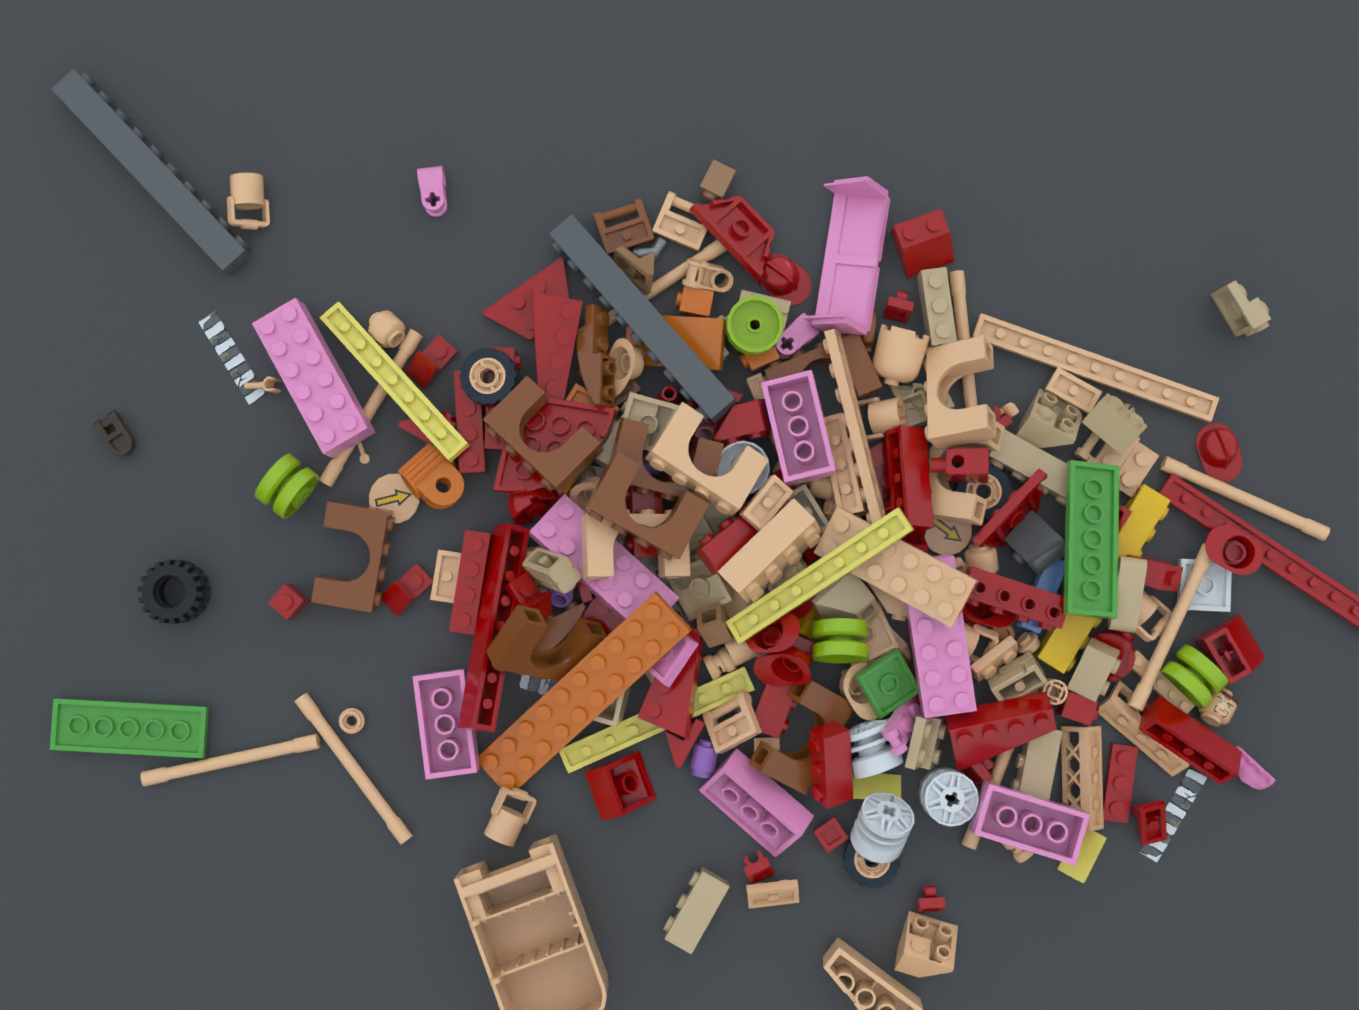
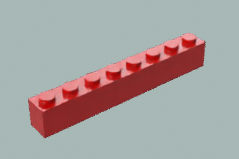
M510 523L494 526L458 728L478 732H495L505 671L494 669L486 650L516 608V604L505 588V585L523 572L524 567L522 564L527 551L529 528Z

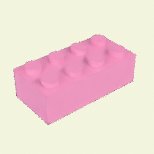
M812 370L761 382L784 483L789 487L838 475Z
M468 668L412 676L426 779L477 773L481 769L478 758L476 731L458 728Z
M983 780L978 807L972 817L969 830L974 835L1076 865L1090 814L1077 808Z

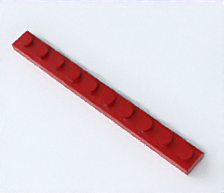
M1169 474L1158 493L1171 500L1169 502L1171 506L1209 531L1219 525H1230L1254 537L1263 548L1262 566L1359 629L1358 595L1174 474Z

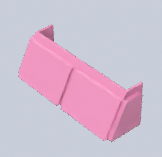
M864 176L834 180V183L824 184V187L834 193L818 301L815 315L803 316L804 320L810 322L811 325L821 331L836 329L840 333L867 336V332L871 329L880 272L878 264L882 259L890 198L888 190L870 177Z

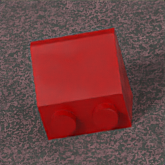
M942 209L896 224L890 231L907 278L918 275L921 270L938 268L955 261L951 234Z
M640 751L603 763L585 772L601 820L621 817L656 799Z

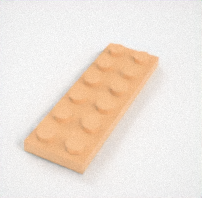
M837 507L814 553L824 557L872 524L841 507ZM901 539L850 572L951 628L954 627L978 581Z

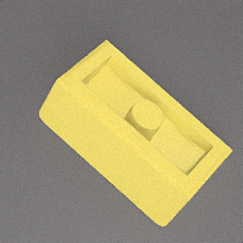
M852 772L854 799H865L873 793L880 792L893 794L901 798V775L879 773L870 777L856 779Z
M1085 831L1076 865L1060 861L1057 869L1084 883L1106 841V837L1095 831Z

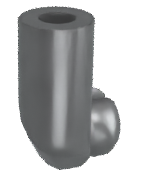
M657 237L650 248L640 249L636 247L632 250V253L638 258H642L654 252V262H656L668 243L662 238Z

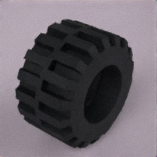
M164 560V562L155 563V567H149L146 570L148 575L142 576L140 579L143 582V586H138V592H142V597L138 599L139 603L145 604L142 608L143 611L151 613L150 618L159 620L160 623L164 624L189 622L190 619L197 618L199 616L198 613L206 609L204 603L210 600V597L206 595L207 591H211V588L206 586L205 582L209 580L207 576L201 574L203 570L200 567H195L194 563L185 562V560ZM174 576L182 580L186 589L185 598L177 607L167 603L163 592L166 582Z

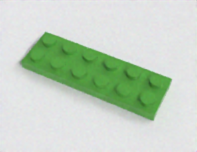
M1075 460L1067 462L1064 614L1105 619L1117 618L1119 466Z
M54 698L50 750L205 758L209 706Z

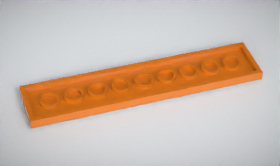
M655 591L478 756L480 766L500 788L507 787L512 789L515 787L519 789L692 629L662 596Z

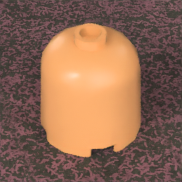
M881 324L872 364L877 375L884 378L883 383L898 387L899 382L908 383L917 378L930 337L923 335L922 339H920L916 332L891 326L889 331L887 325Z

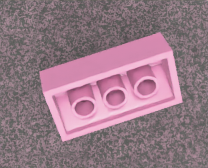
M736 749L721 763L699 791L776 858L803 835L814 815L768 775L750 765V759Z

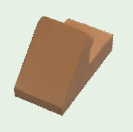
M624 246L616 248L613 261L640 291L646 295L650 294L654 275V252L638 258Z

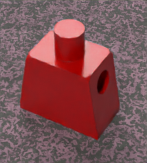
M989 448L946 449V458H931L930 473H946V481L988 483ZM956 463H959V464H961L962 466L959 467V468H956V467H954L953 465L956 464Z

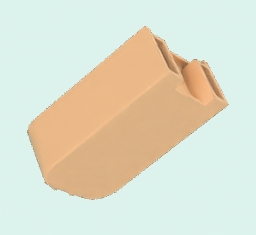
M557 834L533 842L529 849L531 856L529 858L489 872L485 860L459 871L454 878V882L500 1010L604 1009L609 987L608 974Z

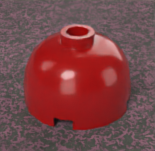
M546 488L526 493H509L507 507L515 524L526 525L534 522L533 517L540 515L542 518L559 498L554 489L550 492Z

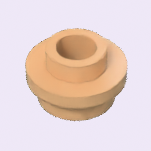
M1035 632L1021 634L1017 639L1018 652L1025 654L1031 651L1034 653L1040 646L1038 635Z
M356 708L344 710L339 717L341 729L349 734L359 732L365 724L363 713ZM350 716L356 718L357 722L355 725L349 724L348 718Z

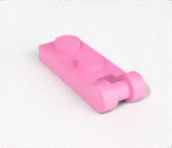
M911 698L895 709L882 730L884 739L891 744L890 749L894 756L901 755L907 750L906 744L913 733L916 716L922 714L921 707L915 702L914 698Z

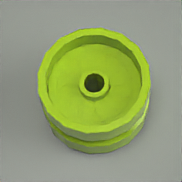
M749 296L741 299L732 307L726 320L725 333L729 343L736 351L745 355L758 356L768 352L779 341L783 332L784 320L780 309L773 301L762 296ZM751 321H753L754 324L756 322L759 323L760 326L757 330L751 329Z
M288 453L280 458L263 477L255 491V498L264 505L273 504V512L281 518L287 519L311 495L319 481V475L308 467L301 469V461Z
M831 618L812 622V637L820 641L812 645L813 661L849 664L869 660V647L866 643L861 642L868 637L867 621L851 618Z
M1186 644L1176 652L1178 663L1168 661L1160 669V672L1200 709H1204L1212 701L1213 698L1210 691L1220 693L1229 682L1213 662L1198 650Z

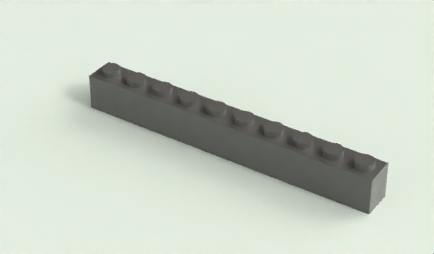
M72 69L51 90L220 269L230 276L251 256L246 250L249 245L239 235L234 237L229 232L232 227L222 217L217 219L212 214L215 209L204 198L200 201L195 196L198 191L187 180L183 183L178 178L181 173L170 162L166 165L161 160L164 155L153 144L149 147L144 142L147 137L136 126L132 129L127 124L130 119L119 108L115 111L110 106L113 101L102 90L98 93L93 88L96 83L85 72L80 75L75 69Z
M572 214L549 233L554 240L551 243L553 248L560 255L565 253L570 258L567 261L568 265L575 273L581 271L584 274L585 278L582 281L591 291L598 290L601 294L598 299L607 309L612 307L617 312L614 317L623 328L628 325L633 330V333L630 334L639 346L642 344L647 346L649 351L646 354L656 365L661 362L666 368L663 371L665 376L672 384L677 381L682 386L679 390L688 402L692 399L699 406L696 411L704 416L703 419L705 421L710 418L715 424L734 405L738 404L730 392Z

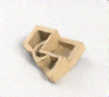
M913 383L912 386L898 385L896 387L888 384L892 398L901 397L905 404L908 426L919 428L927 425V417L924 410V405L927 403V395L924 385ZM947 393L946 406L947 408L954 409L955 405L949 393Z

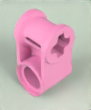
M443 166L417 169L421 201L426 212L432 217L442 216L447 210L446 179ZM437 199L436 206L432 207L433 200Z
M805 313L801 314L788 326L776 343L775 348L781 359H789L792 354L809 344L821 332L820 329L803 319V316H807ZM789 342L791 344L789 349L783 350L781 345Z

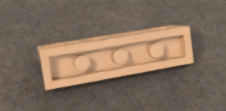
M843 412L824 417L838 475L830 476L836 505L854 515L860 514L865 517L869 510L867 502L864 503L861 498L860 488L863 486L861 478L856 476L854 470L856 458L848 446L850 433L849 429L845 428L842 422L841 414Z
M1120 680L1116 682L1109 696L1097 705L1099 707L1098 714L1172 777L1189 767V763L1139 730L1141 721L1139 710L1128 705L1133 691ZM1119 692L1126 697L1127 703L1118 697Z
M1061 726V731H1063L1061 737L1063 803L1090 814L1086 831L1104 829L1101 726ZM1070 732H1079V744L1076 747L1070 743ZM1074 756L1080 763V769L1076 773L1070 768V761ZM1074 783L1080 788V796L1077 799L1071 794V786Z

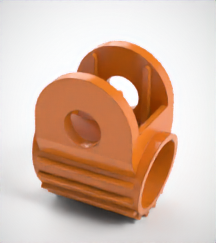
M429 443L398 470L402 480L417 500L421 498L429 507L442 510L451 507L461 497L464 490V481L462 475L455 468V462L452 461L450 463L437 447ZM443 482L446 484L448 491L445 493L439 492L436 488V483Z

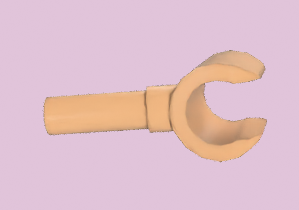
M268 376L263 382L244 383V388L264 389L265 391L278 394L281 390L273 388L275 382H281V380Z
M1007 403L1000 408L1001 415L1003 413L1005 415L1008 414L1010 418L1019 413V409L1014 403Z

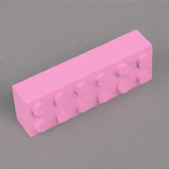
M294 298L252 323L324 455L333 458L376 433L303 302Z
M566 494L529 531V536L542 548L567 556L573 567L581 574L579 581L623 621L655 591L671 607L680 598L616 540L613 545L614 577L610 579L583 580L581 517L586 513Z
M952 554L933 556L956 568L955 558ZM905 603L922 715L924 718L977 711L963 613L961 612L954 627L951 628Z

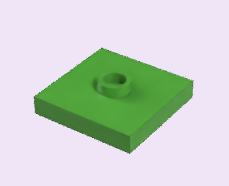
M893 648L853 675L879 719H882L918 694L917 681L897 648Z

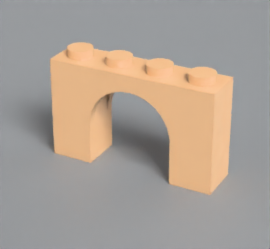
M982 335L927 348L926 358L923 361L927 374V381H924V390L927 395V403L924 405V410L928 426L925 427L926 439L937 449L996 438V415L987 404L964 409H950L946 406L947 393L958 379L965 375L994 369L993 346L987 338Z
M681 402L672 413L645 459L650 462L654 469L666 472L672 476L674 482L687 486L694 491L697 497L714 504L719 512L732 516L742 507L769 459L747 445L738 453L725 475L713 477L703 474L691 462L688 446L692 435L704 416L684 402Z
M996 421V438L942 449H937L932 444L928 453L929 468L931 458H946V449L989 448L990 451H1000L1005 427ZM929 469L934 519L982 526L988 501L977 494L952 491L948 481H946V473H930Z
M627 509L630 517L644 527H654L661 524L672 511L665 510V514H655V510L646 509L640 510L639 514H630V510ZM588 513L581 517L583 580L610 579L614 577L613 545L619 533L611 529L612 523L603 519L601 523L588 516ZM689 543L680 559L672 557L671 561L658 555L659 579H685L690 576Z

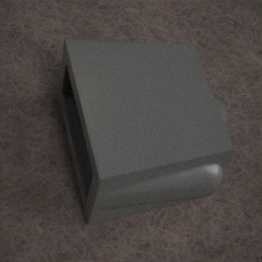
M1033 510L1004 539L1014 552L1012 557L1021 566L1026 564L1036 575L1065 555V541Z

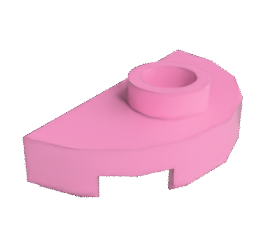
M1236 746V748L1242 751L1238 774L1241 781L1258 790L1271 786L1276 780L1241 747Z

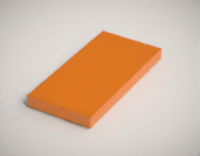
M662 315L709 370L722 371L726 319ZM627 325L626 339L630 341L632 346L645 351L644 366L664 367L661 362L656 365L646 354L649 351L645 344L639 346L630 335L633 333V330Z

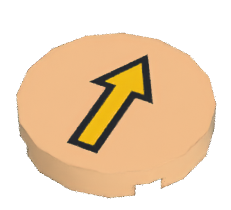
M387 474L379 478L372 485L369 493L370 507L393 510L392 517H395V524L410 520L420 505V499L417 500L413 496L400 474Z
M934 519V528L926 530L925 539L928 548L939 555H953L962 551L968 545L972 535L971 524Z

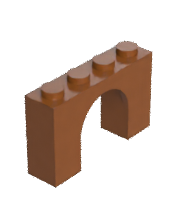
M842 333L841 337L858 401L879 392L882 384L860 335ZM820 342L813 346L814 350L805 353L802 350L790 356L791 359L782 363L781 360L770 363L767 365L768 369L764 370V375L767 381L804 372L816 364H831L830 354L826 353L823 342Z
M526 376L483 419L487 426L485 431L495 441L500 438L505 443L503 448L512 457L518 455L523 460L522 466L530 474L536 472L542 478L540 482L547 490L551 492L554 489L558 494H561L603 452L601 443L583 426L564 445L554 451L537 452L526 446L523 440L526 424L549 401L546 393Z
M620 418L610 460L613 454L619 451L641 464L630 485L637 486V492L651 495L652 490L662 492L661 498L676 501V497H679L682 491H689L694 494L693 490L687 486L679 485L673 480L658 481L649 475L642 460V452L649 424ZM694 437L690 453L691 462L703 474L716 477L724 444Z
M619 451L615 452L584 507L589 510L588 516L601 523L603 519L612 523L611 529L622 535H625L626 532L634 535L636 543L645 548H648L649 545L657 548L656 554L666 560L671 561L672 557L680 559L710 503L689 491H682L671 513L664 522L654 527L639 525L628 514L625 497L641 464Z
M336 500L327 501L323 527L350 531L359 535L369 548L370 561L366 571L356 579H344L327 575L316 576L311 602L369 613L377 610V607L381 606L383 592H380L381 582H385L387 567H384L385 557H389L391 551V542H388L389 532H393L395 526V517H392L393 510Z
M517 605L486 652L492 666L498 671L560 681L602 642L607 635L600 622L580 618L565 640L558 646L544 652H532L548 626L539 609Z
M811 679L805 685H792L787 694L791 699L810 709L814 717V728L833 721L845 726L854 710L848 700ZM760 741L749 764L769 777L806 795L812 786V774L810 771L811 752L808 742L796 751L783 752Z

